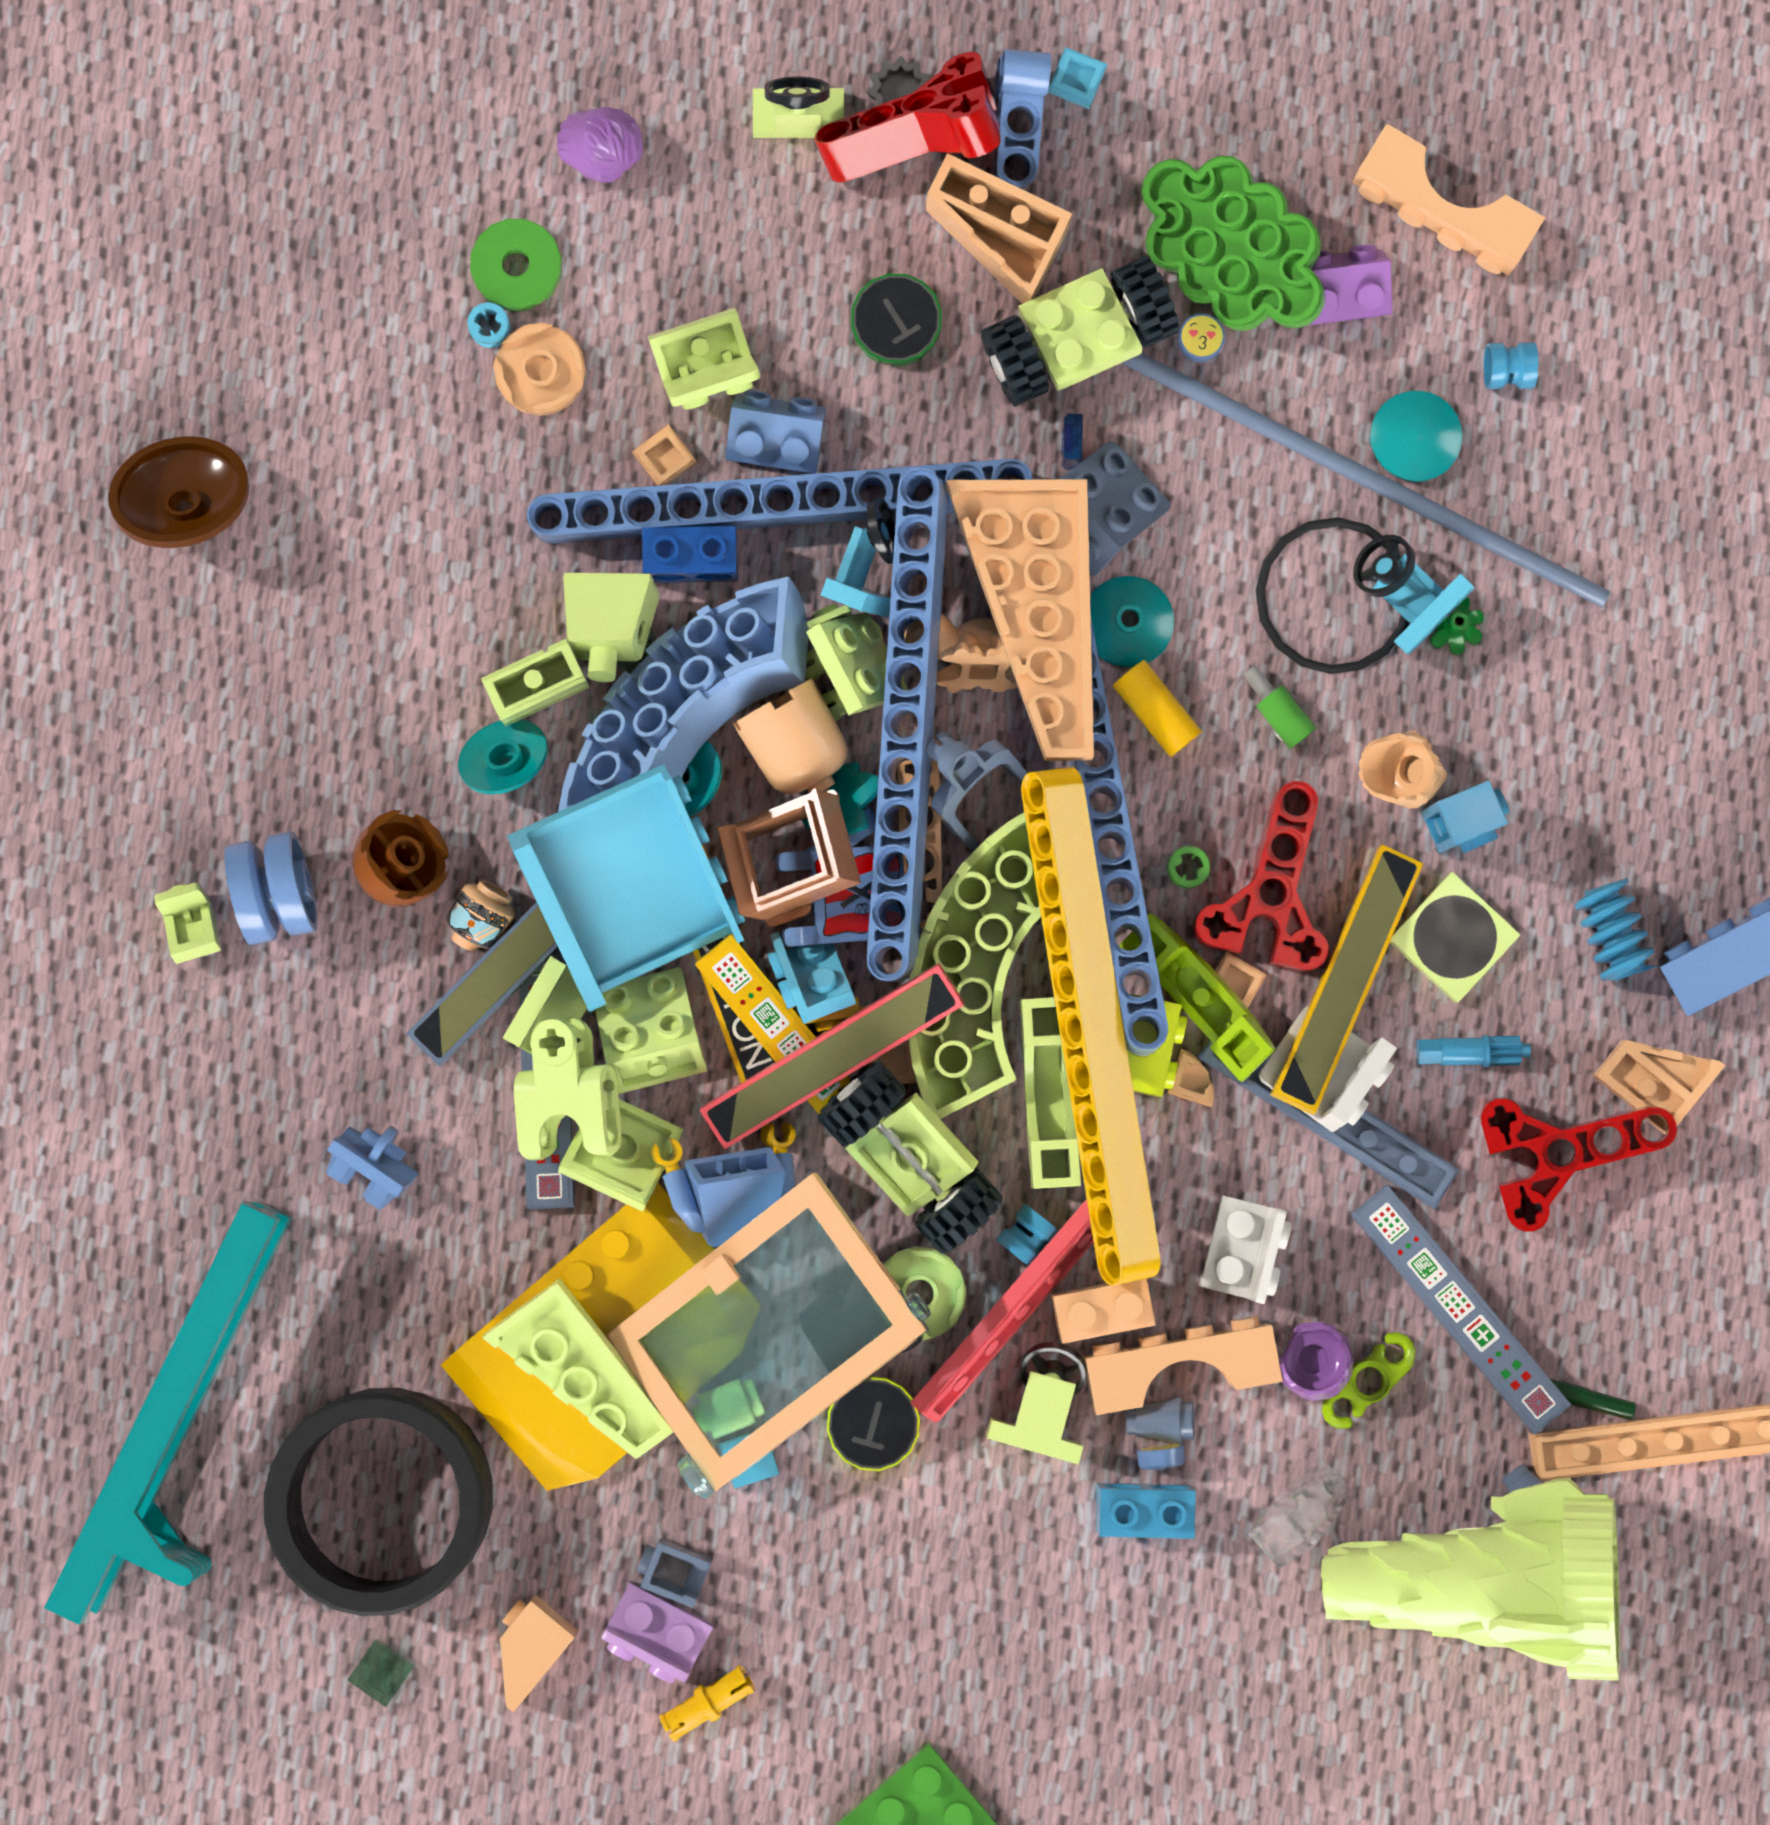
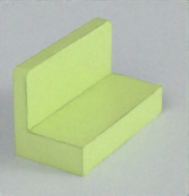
M552 956L549 957L503 1039L532 1054L530 1045L531 1035L539 1023L548 1019H563L566 1017L582 1019L587 1006L566 964ZM559 1037L560 1046L565 1045L564 1037Z

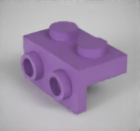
M1356 245L1349 248V253L1331 255L1329 251H1320V256L1311 270L1322 282L1326 298L1324 308L1319 317L1309 325L1393 314L1391 260L1381 249H1377L1374 245Z

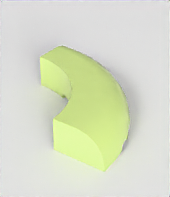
M1024 812L1008 821L989 836L961 864L936 901L919 939L918 957H916L914 969L910 974V980L940 963L965 1002L964 1006L908 1039L912 1067L923 1101L940 1119L1017 1080L1004 1045L1001 1020L1002 995L1008 970L1019 945L1032 926L1041 918Z

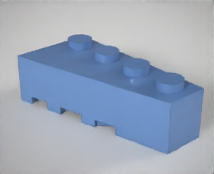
M1770 897L1750 907L1748 910L1751 915L1734 924L1733 920L1729 918L1706 930L1709 938L1692 946L1689 940L1663 953L1667 960L1659 964L1687 1017L1770 975Z

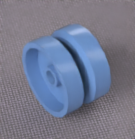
M287 831L268 836L264 846V855L260 848L250 840L226 846L224 858L228 889L238 925L248 945L253 946L275 941L279 930V922L283 929L291 936L317 931L318 915L313 883L303 849L295 832Z

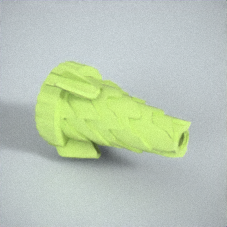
M1558 1478L1517 1489L1505 1496H1491V1510L1506 1522L1489 1527L1455 1529L1444 1534L1403 1533L1402 1541L1347 1542L1328 1549V1555H1324L1322 1559V1594L1326 1620L1370 1621V1625L1377 1628L1431 1631L1432 1636L1463 1639L1484 1647L1510 1648L1537 1661L1566 1667L1569 1679L1619 1680L1620 1609L1615 1498H1609L1607 1494H1586L1570 1478Z

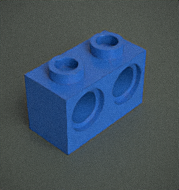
M736 526L642 527L643 574H651L655 583L738 582V536Z

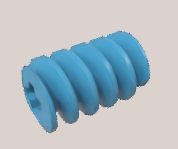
M1628 878L1584 892L1585 896L1574 904L1576 910L1591 911V914L1581 921L1582 928H1597V932L1587 939L1588 945L1604 947L1602 951L1593 957L1594 962L1610 964V967L1599 975L1601 981H1616L1659 966L1645 965L1644 961L1655 953L1652 947H1638L1637 945L1648 936L1647 930L1631 928L1634 923L1642 918L1641 913L1625 911V908L1636 900L1634 895L1619 894L1618 892L1629 883Z

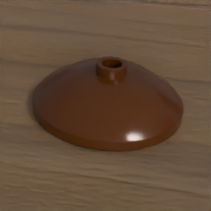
M175 437L148 445L128 458L117 470L111 481L108 491V503L115 523L131 539L153 547H187L209 540L229 527L238 518L246 505L250 484L244 463L228 446L203 437Z

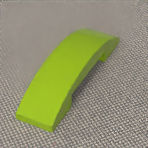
M1149 913L1147 917L1160 985L1177 1004L1182 1005L1184 1012L1213 1043L1210 1049L1240 1082H1244L1276 1050L1256 1018L1218 973L1167 924L1153 913ZM1132 931L1118 946L1126 951L1135 950L1139 947L1138 936Z

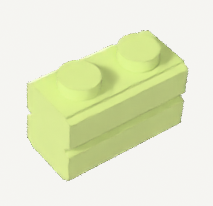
M567 639L549 646L547 652L540 650L481 678L501 722L506 727L590 688Z

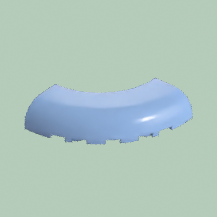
M784 577L736 591V598L713 609L709 605L704 606L696 611L698 616L681 629L676 631L672 627L656 639L645 650L649 655L632 673L629 674L624 671L603 698L607 703L595 719L593 725L588 723L583 731L582 736L586 740L576 763L570 762L562 787L558 812L662 764L665 765L671 778L678 775L682 778L688 764L699 749L726 721L758 700L804 683L808 653L807 618L800 593L789 577Z

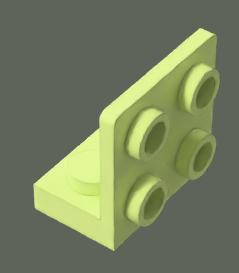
M677 967L634 978L602 993L606 1005L595 1009L605 1062L611 1065L615 1071L618 1094L707 1072L681 968Z

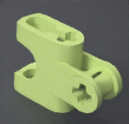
M573 1017L542 1021L535 1027L531 1035L530 1045L532 1049L533 1070L518 1072L514 1081V1104L519 1152L524 1158L531 1161L543 1160L553 1154L557 1148L558 1126L567 1115L574 1119L580 1127L584 1148L589 1153L598 1156L613 1155L621 1145L618 1083L614 1069L608 1064L594 1065L593 1036L591 1029L584 1021ZM559 1037H564V1046H560Z

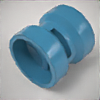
M1520 342L1516 347L1507 348L1503 343H1487L1483 359L1486 389H1502L1508 383L1515 384L1519 389H1533L1536 386L1539 365L1536 343Z
M1024 1203L1016 1213L1014 1225L1011 1228L1004 1229L996 1241L1029 1266L1045 1244H1048L1059 1230ZM1028 1231L1034 1234L1031 1238L1026 1234Z

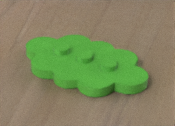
M1221 155L1212 158L1198 170H1195L1191 165L1182 160L1168 159L1158 162L1148 171L1143 180L1141 192L1145 205L1157 218L1147 231L1145 242L1147 253L1159 268L1166 272L1177 273L1179 288L1187 298L1196 303H1211L1213 312L1220 322L1230 329L1237 331L1254 329L1268 317H1271L1275 322L1286 328L1296 329L1311 324L1319 317L1324 308L1326 294L1322 282L1311 268L1320 256L1322 245L1320 234L1310 219L1301 214L1289 213L1287 199L1278 187L1270 183H1254L1253 175L1245 164L1233 156Z

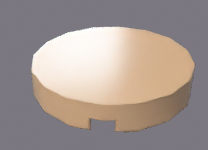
M546 323L528 324L508 334L502 342L493 365L496 385L506 401L519 411L537 416L558 413L571 405L582 391L586 376L584 355L573 336L566 331Z

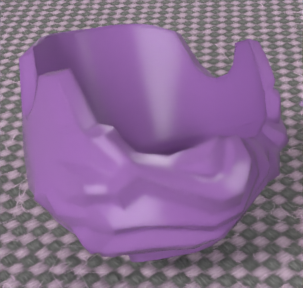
M601 107L578 111L567 116V120L563 121L560 126L561 130L557 136L558 154L564 163L578 170L586 179L598 182H614L617 178L621 177L623 172L629 170L633 164L641 159L643 143L640 128L636 124L635 119L622 109Z
M1325 1322L1297 1325L1293 1330L1291 1339L1287 1342L1286 1350L1278 1358L1282 1383L1293 1393L1311 1401L1326 1400L1338 1395L1348 1383L1353 1371V1355L1348 1338L1339 1332L1334 1325H1328Z

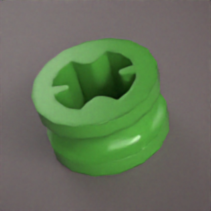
M1185 846L1176 850L1167 863V874L1171 882L1184 889L1195 888L1202 884L1210 871L1209 859L1205 852L1193 846ZM1182 855H1191L1190 861L1197 858L1200 862L1201 868L1195 871L1196 879L1185 880L1186 874L1180 877L1176 872V867L1182 863Z

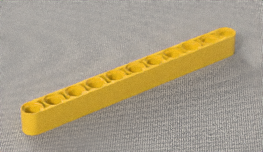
M1074 767L1029 772L1022 781V801L1097 1265L1103 1280L1108 1285L1115 1286L1156 1276L1161 1262L1085 788L1080 773Z

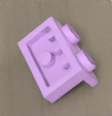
M630 1581L601 1638L609 1643L606 1648L614 1655L627 1661H632L635 1656L651 1665L648 1670L651 1674L673 1684L675 1679L686 1682L714 1625Z

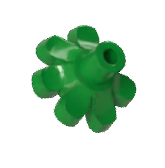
M1468 597L1435 629L1436 632L1429 639L1430 644L1434 648L1440 649L1448 643L1451 654L1460 655L1464 651L1466 641L1474 646L1481 642L1482 633L1475 626L1484 622V615L1481 610H1469L1471 602ZM1455 619L1460 622V625L1455 623Z

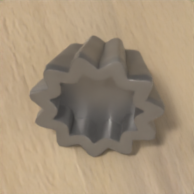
M902 56L898 57L894 64L882 61L881 72L870 74V79L874 85L868 90L867 94L876 101L875 107L913 93L930 80L931 75L920 72L919 61L908 64Z

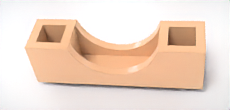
M1386 124L1352 182L1359 186V193L1373 203L1381 204L1384 201L1399 210L1398 216L1407 224L1418 228L1424 225L1436 232L1439 242L1449 249L1460 251L1463 248L1478 257L1476 262L1484 270L1493 274L1503 272L1509 276L1520 261L1545 217L1506 194L1497 201L1478 208L1460 207L1446 201L1437 194L1428 180L1425 170L1426 146Z
M1258 1316L1231 1320L1232 1329L1213 1332L1212 1324L1184 1329L1186 1337L1167 1341L1166 1333H1157L1138 1337L1139 1346L1121 1349L1120 1341L1093 1345V1354L1083 1356L1086 1363V1376L1093 1412L1095 1415L1143 1407L1147 1389L1155 1376L1167 1366L1185 1360H1197L1213 1365L1224 1375L1230 1386L1235 1390L1283 1382L1272 1325L1269 1323L1260 1324Z

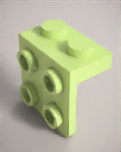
M735 308L647 336L672 406L681 405L684 410L693 409L706 404L709 401L708 396L725 390L727 395L747 391L753 387L752 381L761 377L758 366L750 354Z

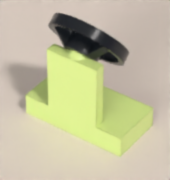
M805 76L782 77L767 82L764 88H753V138H814L817 131L823 126L844 118V88H830L826 81L818 78Z
M1044 1342L1031 1347L1024 1354L1020 1367L1021 1379L1026 1387L1016 1423L990 1417L985 1434L986 1437L1079 1465L1084 1446L1080 1442L1063 1438L1062 1434L1072 1398L1082 1389L1086 1380L1087 1369L1083 1357L1072 1347L1058 1342ZM1039 1353H1062L1073 1359L1077 1365L1065 1366L1057 1360L1046 1361ZM1030 1359L1039 1373L1030 1371L1028 1375L1026 1364ZM1081 1373V1377L1076 1384L1067 1381Z

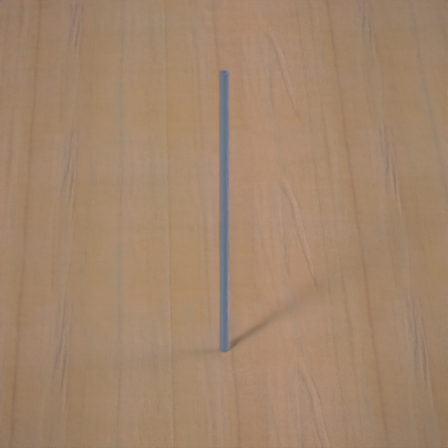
M1143 353L1122 362L1123 365L1600 607L1605 604L1610 594L1609 590Z

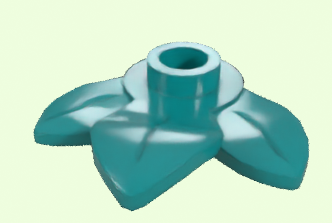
M857 762L847 763L831 775L835 784L825 790L832 789L839 793V803L848 836L869 827V821L863 809L878 795L879 776L872 773H861ZM808 818L801 819L804 826L811 830Z

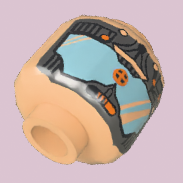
M480 880L478 884L464 885L446 916V923L454 932L452 940L471 952H476L478 947L490 949L507 932L515 918V909L510 904L513 899L511 895L486 880Z

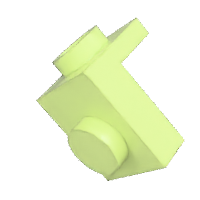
M199 883L176 885L168 891L154 896L155 904L164 918L170 956L176 964L221 951L212 903Z

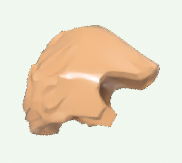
M1413 730L1394 733L1373 740L1365 746L1361 754L1362 758L1359 760V767L1361 769L1359 777L1364 781L1363 787L1377 798L1408 809L1419 808L1433 799L1447 778V772L1440 763L1439 757L1432 751L1429 740Z

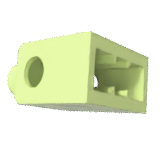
M564 573L563 584L568 643L577 659L589 660L588 678L597 682L614 681L617 661H638L643 656L659 602L660 594L651 574Z

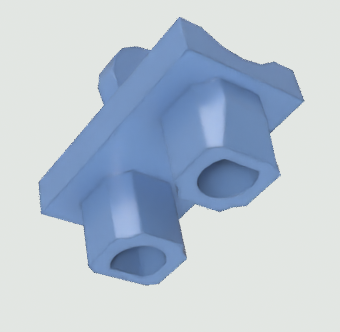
M349 1126L339 1138L333 1139L327 1149L332 1156L326 1174L339 1183L347 1185L353 1180L357 1172L361 1173L371 1180L363 1193L365 1201L379 1210H382L395 1197L398 1198L409 1188L419 1173L402 1162L407 1152L393 1144L399 1134V1131L393 1126H390L382 1136L370 1127H367L361 1134Z

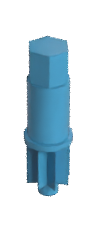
M1482 1035L1480 1038L1416 1040L1417 1065L1520 1066L1522 1057H1530L1531 1055L1530 1044H1522L1520 1036Z

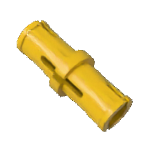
M736 1666L734 1670L707 1687L701 1684L694 1689L693 1696L666 1713L663 1712L659 1715L664 1730L666 1732L671 1730L669 1737L674 1742L707 1720L715 1722L721 1718V1711L756 1691L749 1674L744 1676L746 1670L743 1666Z

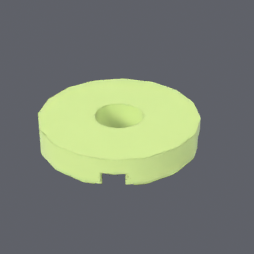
M914 1246L896 1252L883 1263L901 1290L899 1292L904 1297L906 1304L927 1329L923 1333V1341L942 1335L957 1323L965 1307L966 1286L960 1269L949 1256L939 1253L934 1248ZM925 1280L932 1286L933 1298L928 1305L915 1307L908 1302L906 1289L911 1282Z

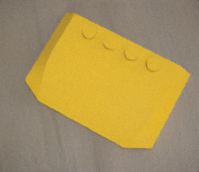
M658 1182L643 1212L627 1204L458 1348L441 1366L547 1491L599 1478L628 1452L588 1422L589 1418L570 1403L568 1405L553 1394V1389L534 1374H527L514 1363L516 1360L498 1346L494 1348L482 1337L485 1332L559 1278L606 1336L713 1252L715 1248L707 1244L701 1232H693L687 1227L674 1211L667 1191ZM741 1278L719 1295H716L709 1285L639 1341L679 1398L685 1403L742 1354L762 1303Z

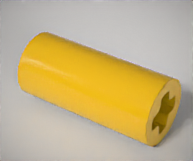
M1145 660L1135 665L1112 685L1170 758L1203 732Z

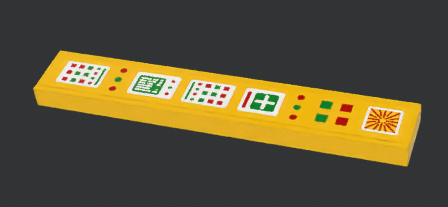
M731 934L694 963L775 1062L816 1038L810 1029L803 1024L792 1008L787 1009L781 994ZM848 1076L844 1077L807 1101L820 1114L821 1109L828 1104L827 1102L831 1097L839 1093L838 1090L850 1082V1078Z

